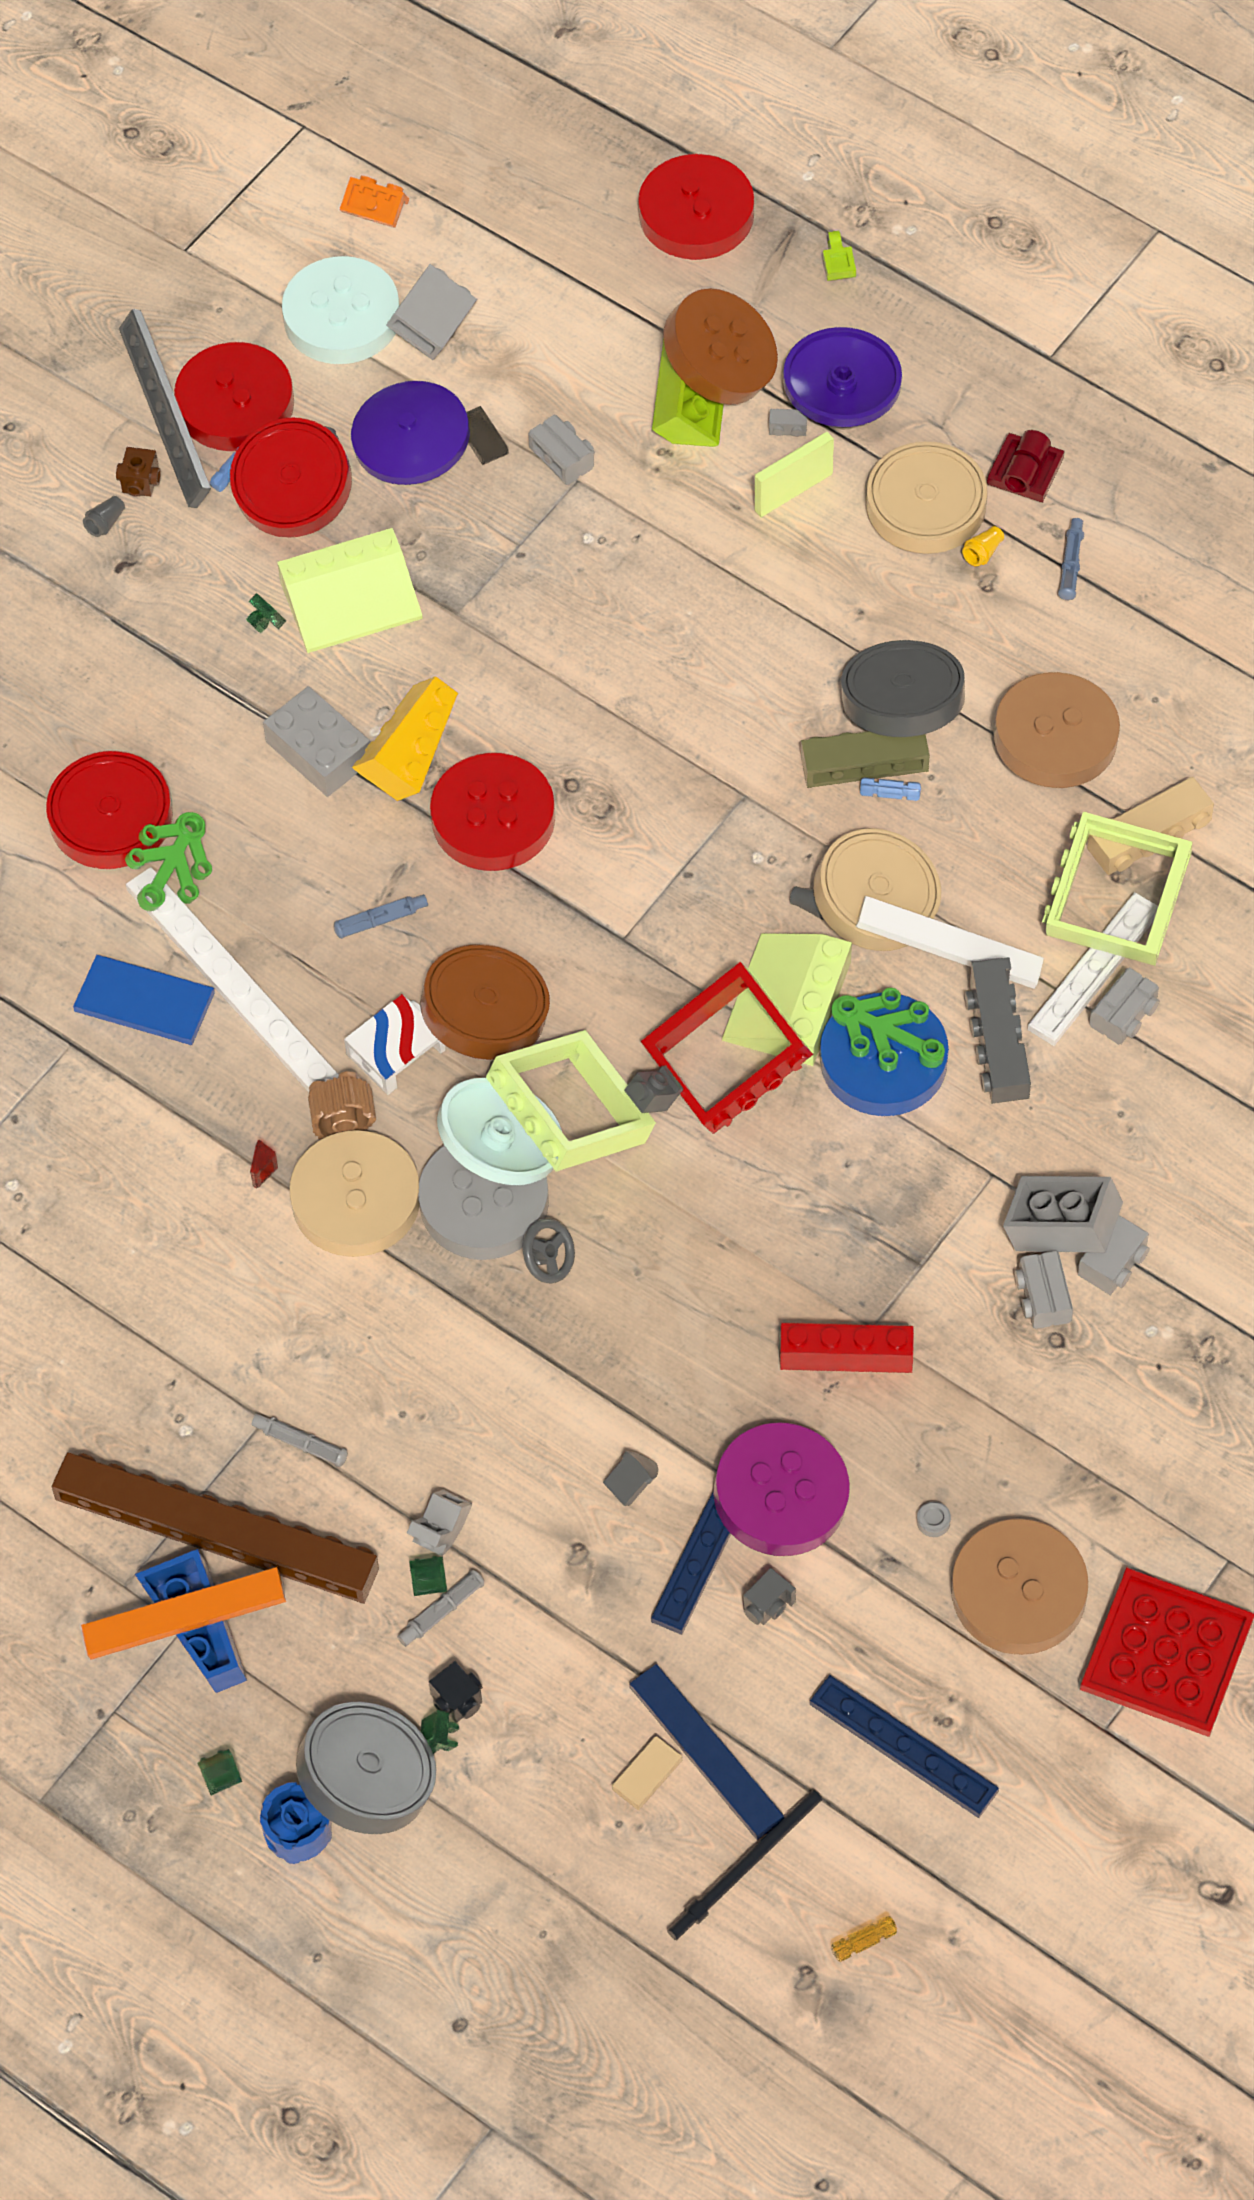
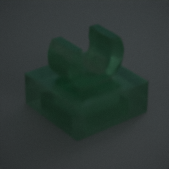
M258 593L248 601L256 610L247 617L246 621L260 634L268 627L269 622L278 630L286 622Z
M432 1556V1558L421 1560L418 1558L414 1561H409L414 1596L447 1592L443 1556Z
M436 1710L421 1720V1733L427 1740L433 1754L440 1749L451 1751L458 1746V1742L448 1739V1733L453 1734L459 1730L458 1724L449 1722V1713Z
M229 1749L225 1751L219 1750L217 1751L218 1754L207 1759L205 1757L201 1758L200 1762L197 1763L211 1796L242 1782Z

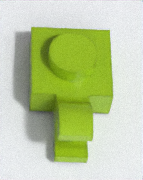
M840 231L828 232V250H823V262L827 281L856 277V265L852 246H842Z

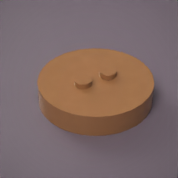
M1041 673L1019 681L1003 696L996 714L994 741L998 754L1006 766L1024 780L1051 788L1074 787L1093 780L1110 765L1117 748L1120 720L1117 709L1110 697L1091 681L1068 673Z
M1028 1519L1004 1520L993 1523L978 1531L961 1549L953 1570L952 1601L962 1625L982 1644L1009 1654L1039 1653L1064 1641L1079 1624L1087 1601L1088 1573L1079 1550L1060 1531L1047 1524Z

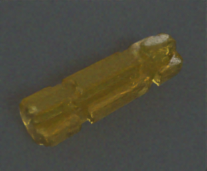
M885 1916L877 1920L876 1925L871 1923L849 1934L846 1940L841 1938L833 1942L831 1945L832 1953L839 1962H842L852 1957L851 1954L853 1952L858 1954L880 1943L881 1938L888 1939L897 1933V1926L891 1916Z

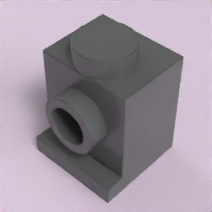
M662 1066L659 1071L637 1072L624 1091L641 1113L667 1111L683 1091V1087L666 1066Z
M770 1568L743 1595L745 1615L754 1624L759 1625L761 1623L764 1626L771 1618L777 1619L784 1612L787 1604L792 1606L796 1602V1588Z

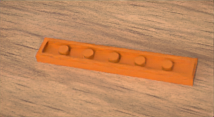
M276 1567L81 1625L87 1655L92 1660L285 1603L286 1598L280 1572Z

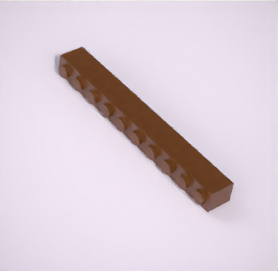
M67 1452L51 1486L56 1501L264 1571L277 1567L282 1577L365 1604L379 1571L377 1555H374L368 1548L362 1546L353 1548L344 1545L342 1541L335 1537L325 1536L323 1538L312 1534L305 1527L299 1525L290 1527L281 1524L275 1517L269 1515L260 1517L251 1514L249 1510L240 1505H232L230 1507L221 1504L210 1495L202 1494L197 1496L191 1494L180 1485L170 1484L168 1486L157 1482L150 1475L139 1474L138 1476L127 1472L117 1464L110 1463L105 1465L96 1462L93 1457L84 1453L75 1455Z

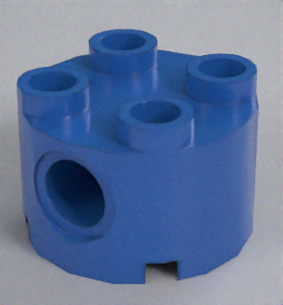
M297 1782L286 1783L276 1787L266 1796L262 1804L260 1823L268 1848L277 1857L284 1859L289 1864H297L300 1861L316 1857L326 1848L332 1838V1821L316 1810L305 1796L301 1786L297 1785Z

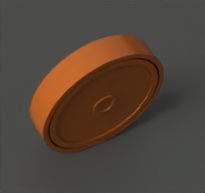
M720 289L697 290L689 294L670 313L664 326V346L668 359L685 384L704 398L721 404L733 405L744 403L752 399L773 378L778 362L777 346L773 334L766 321L756 309L737 295Z
M490 945L462 946L440 956L427 972L420 999V1008L424 1022L441 1043L465 1056L486 1060H495L496 1056L532 1046L543 1031L550 1006L549 991L546 982L538 970L521 956L509 950Z

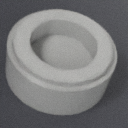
M928 1502L919 1509L917 1525L919 1530L926 1536H942L950 1527L951 1514L949 1509L942 1503Z

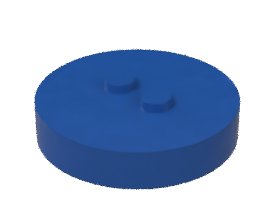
M882 993L867 994L857 997V999L861 1001L882 996ZM901 995V1002L898 1008L894 1010L882 1008L867 1013L879 1017L909 1010L910 1006L917 1002V1000ZM889 996L886 998L888 1001L896 1000V998L893 996ZM843 1008L845 1011L853 1010L852 1008ZM930 1009L928 1019L924 1023L912 1022L896 1027L924 1041L936 1039L943 1044L945 1048L944 1061L936 1068L923 1066L919 1061L918 1052L887 1037L890 1048L898 1054V1065L892 1071H884L879 1067V1054L869 1028L859 1024L862 1035L870 1041V1050L866 1056L856 1057L850 1050L851 1040L846 1026L838 1024L833 1016L827 1022L822 1034L820 1048L822 1075L831 1092L850 1108L875 1116L901 1115L921 1107L940 1089L947 1072L949 1046L942 1023ZM922 1010L914 1011L917 1015L924 1014ZM856 1044L855 1047L858 1049L865 1048V1045ZM927 1049V1051L931 1053L937 1051L935 1049ZM889 1057L883 1059V1061L887 1063H891L894 1061L892 1058Z

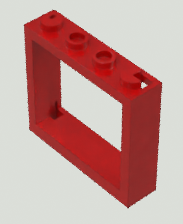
M741 962L641 1040V1043L659 1067L666 1066L683 1087L680 1095L703 1126L712 1134H715L723 1126H730L733 1118L742 1111H747L754 1107L758 1098L767 1091L778 1088L787 1075L792 1071L803 1068L801 1064L814 1055L752 973ZM749 988L790 1041L791 1045L710 1110L706 1111L664 1054L745 989Z

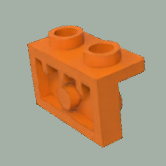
M361 175L360 179L350 177L340 206L341 212L395 228L403 204H408L409 198L403 192L404 189L387 183L386 187L377 185L375 179Z

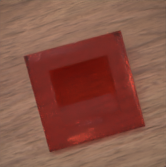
M260 1140L256 1143L250 1169L252 1185L256 1189L278 1169L275 1151Z

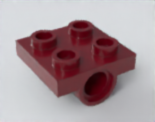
M1027 430L1023 433V436L1008 433L987 477V485L1043 503L1064 459L1065 451L1052 447L1050 439L1044 433L1037 430Z

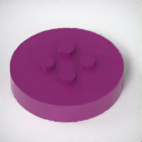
M790 1423L763 1424L739 1435L723 1453L714 1482L716 1510L726 1529L745 1546L757 1552L773 1556L799 1555L816 1549L825 1543L839 1527L850 1493L847 1468L834 1446L818 1433L806 1427Z

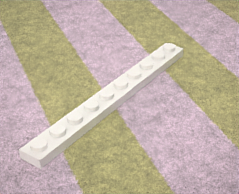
M151 867L126 883L127 891L137 902L139 891L147 884H151L157 874ZM165 884L163 888L165 901L157 910L146 911L308 1092L309 1086L315 1081L326 1082V1079L333 1080L334 1077L338 1079L339 1075L169 886ZM145 896L147 901L153 904L152 899L149 896Z

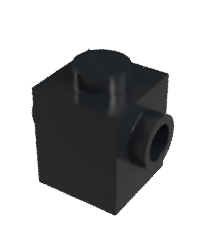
M456 1661L428 1681L430 1694L434 1698L433 1704L443 1717L449 1715L457 1723L462 1718L468 1719L480 1709V1704H482V1684L472 1672L466 1674Z

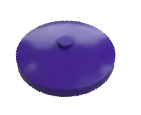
M834 327L813 332L795 344L784 364L783 384L790 402L806 417L829 426L853 427L870 423L883 416L893 407L901 390L902 368L895 352L879 337L860 329Z
M405 381L390 385L376 392L360 407L351 429L352 446L361 466L375 478L398 485L419 484L444 474L462 457L470 437L468 416L459 398L447 388L426 381Z

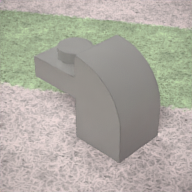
M445 1490L435 1492L431 1496L423 1517L411 1522L407 1534L414 1537L412 1542L443 1556L451 1548L462 1530L472 1503Z

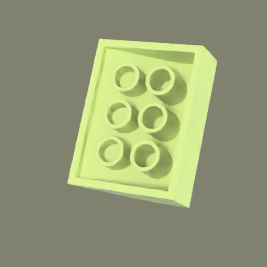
M393 528L277 562L280 583L307 653L423 619L404 556Z
M761 933L748 970L814 1054L803 1064L814 1066L821 1046L824 1028L832 1016V1005L839 997L851 964L852 942L824 934ZM749 988L738 995L722 1041L775 1056L791 1045L790 1041Z

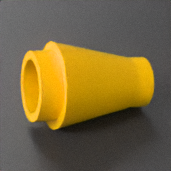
M992 526L987 531L967 540L962 550L963 557L972 566L977 567L987 564L999 544L1004 540V533L1000 528Z

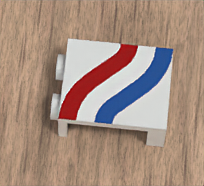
M403 994L344 1039L346 1055L387 1095L397 1089L396 1075L432 1047L440 1054L445 1051V1045L426 1026L420 1005L414 1000L410 1002Z

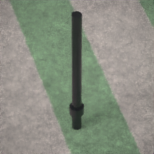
M812 1790L699 1900L694 1899L684 1909L685 1914L667 1930L668 1934L677 1941L695 1923L700 1924L709 1915L708 1910L822 1801L820 1794Z

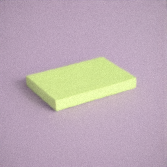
M828 432L823 433L755 474V512L760 517L765 516L833 474L834 438Z

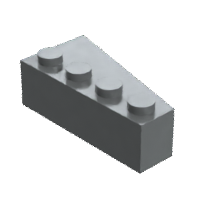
M1010 957L972 962L970 991H965L967 1010H973L974 1018L970 1019L972 1036L978 1037L980 1046H976L978 1065L984 1064L985 1073L981 1074L984 1093L989 1092L991 1104L1030 1098L1031 1080L1024 1043H1019L1022 1040L1020 1015H1013V1013H1016V991L1014 983L1009 984L1010 970L1012 969Z

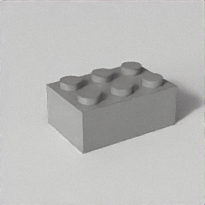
M309 686L263 721L266 743L326 797H329L358 773L352 766L357 760L362 758L365 754V749L371 742Z
M1021 1176L1003 1227L1015 1251L1106 1253L1123 1201L1111 1177Z

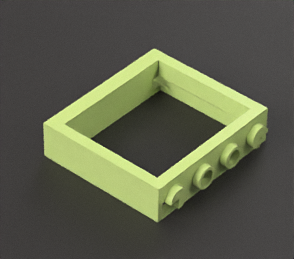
M1083 812L1080 822H1075L1071 829L1070 839L1074 840L1071 850L1065 849L1060 865V867H1064L1062 877L1056 876L1051 891V895H1055L1052 906L1047 904L1042 923L1046 924V935L1156 966L1192 854V841ZM1089 835L1174 858L1146 945L1061 922Z
M586 1030L496 1056L486 1076L492 1087L507 1105L509 1111L513 1113L527 1135L530 1136L556 1172L645 1144L656 1124L649 1113L640 1112L624 1091L628 1085ZM569 1058L619 1126L568 1141L518 1073Z

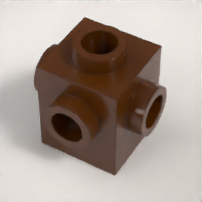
M126 447L123 462L118 463L116 468V480L120 481L122 493L132 496L142 495L151 497L154 485H159L161 477L156 450Z

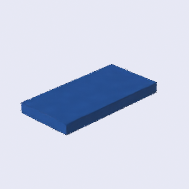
M96 954L73 1008L74 1012L193 1045L215 991L213 987Z

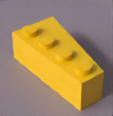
M436 676L413 685L394 710L395 714L389 721L385 722L380 729V734L374 741L370 742L365 749V754L355 762L352 768L396 801L420 793L458 692Z

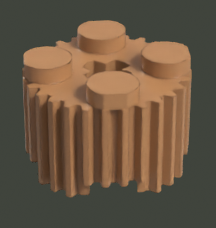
M345 1071L339 1074L338 1079L334 1077L333 1080L326 1079V1082L315 1081L311 1083L308 1101L313 1133H315V1136H318V1139L344 1131H365L375 1123L376 1114L372 1088L370 1084H367V1081H362L361 1078L358 1079L356 1072Z

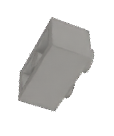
M770 409L769 435L806 436L807 417L796 409Z

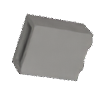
M429 264L386 326L434 360L474 305L477 298L471 295L467 288L459 286L451 280L443 270Z

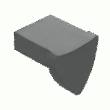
M626 1451L622 1456L621 1462L603 1483L624 1506H630L648 1484L652 1483L657 1477L659 1469L657 1463L641 1454Z

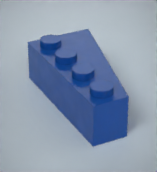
M198 1549L135 1574L154 1603L214 1586L207 1563ZM227 1620L176 1634L215 1693L247 1681Z

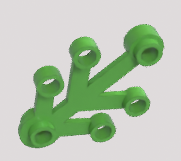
M186 812L181 814L174 824L162 826L149 824L140 831L139 839L147 846L153 845L159 838L177 836L174 844L171 846L146 850L134 848L126 855V864L135 870L141 868L145 863L164 860L151 884L144 886L137 895L138 904L142 909L155 911L164 903L165 893L163 888L174 868L181 886L177 893L178 898L183 903L190 904L198 897L199 890L193 883L191 874L197 880H204L212 872V866L206 859L200 840L205 834V822L199 814ZM185 825L190 826L193 832H190ZM146 831L152 833L153 839L147 837ZM187 845H189L195 862L191 867V874L184 854ZM132 855L138 856L140 863L135 862ZM198 866H202L205 873H201L198 870ZM184 890H189L192 897L187 896ZM145 896H149L152 899L153 904L148 902Z
M887 988L882 992V996L861 1001L849 995L841 996L834 1001L832 1016L838 1024L846 1026L851 1040L850 1050L854 1056L864 1057L870 1050V1041L862 1035L859 1026L861 1024L871 1030L879 1054L878 1064L884 1071H892L898 1065V1054L890 1048L887 1037L918 1052L919 1061L925 1067L936 1068L943 1063L945 1048L941 1042L936 1039L924 1041L896 1027L912 1022L920 1024L927 1021L929 1007L926 1003L917 1001L910 1006L909 1010L876 1017L867 1012L882 1008L894 1010L899 1007L901 994L897 989ZM889 996H893L896 998V1000L888 1001L886 998ZM843 1008H852L853 1010L845 1011ZM922 1010L924 1014L917 1015L914 1011ZM863 1044L865 1045V1048L858 1049L855 1047V1045ZM927 1049H935L937 1051L931 1053L928 1052ZM889 1057L892 1058L894 1061L891 1063L884 1062L883 1059Z

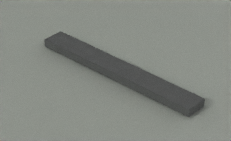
M132 309L119 327V331L188 507L198 508L211 490V487L141 310Z

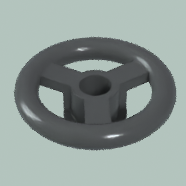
M541 1219L535 1222L528 1229L523 1241L525 1264L529 1272L537 1280L548 1284L557 1283L569 1274L574 1264L575 1247L572 1236L562 1223L554 1219ZM550 1228L557 1232L551 1240L535 1239L537 1233L542 1229ZM564 1243L565 1260L558 1271L556 1257L558 1255V1248ZM538 1265H546L548 1274L540 1270Z

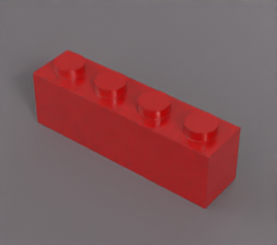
M781 1323L780 1370L912 1373L914 1326Z

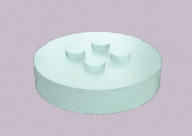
M338 256L316 261L300 270L291 279L284 291L282 312L287 336L300 352L314 360L330 364L359 362L383 350L396 334L386 324L399 307L397 288L391 277L382 268L367 260Z

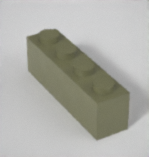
M870 731L860 733L846 732L838 736L812 737L808 740H801V760L807 788L861 781L864 777L878 779L929 772L930 754L925 734L912 737H890Z

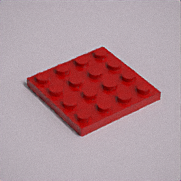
M1126 1567L1083 1677L1080 1690L1210 1737L1252 1626L1254 1613Z

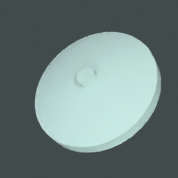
M487 1078L465 1080L455 1085L446 1094L437 1115L438 1131L451 1155L468 1170L490 1181L507 1185L531 1184L545 1178L552 1172L554 1168L543 1156L530 1136L527 1135L513 1113L509 1111L507 1105ZM536 1097L561 1130L559 1122L556 1119L555 1115L552 1113V1111L547 1107L545 1103H543L538 1097Z

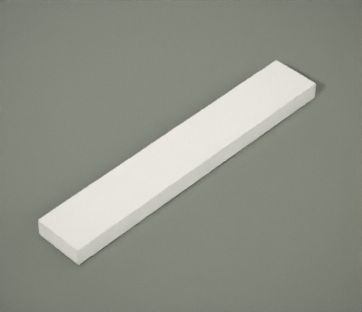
M1134 892L1102 933L1137 943L1154 922L1158 906ZM1090 948L1028 1024V1031L1055 1046L1125 957Z
M865 896L856 924L857 928L972 967V962L1010 957L1012 968L1010 970V981L1033 989L1038 984L1044 960L1043 957Z

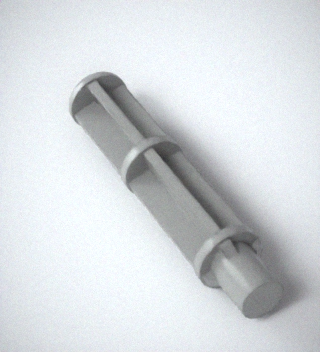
M256 1414L252 1420V1426L263 1430L266 1436L279 1439L303 1450L304 1453H310L333 1463L336 1467H341L347 1459L348 1452L345 1448L341 1449L318 1439L315 1435H309L282 1423L275 1417L269 1419Z
M475 1570L469 1571L466 1577L448 1592L443 1593L441 1598L413 1621L408 1622L407 1629L397 1636L399 1641L406 1647L416 1638L421 1639L428 1630L451 1611L456 1610L457 1606L477 1589L484 1586L482 1576Z

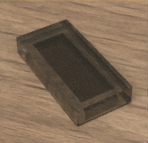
M481 406L466 412L470 425L468 444L482 465L509 454L508 446Z

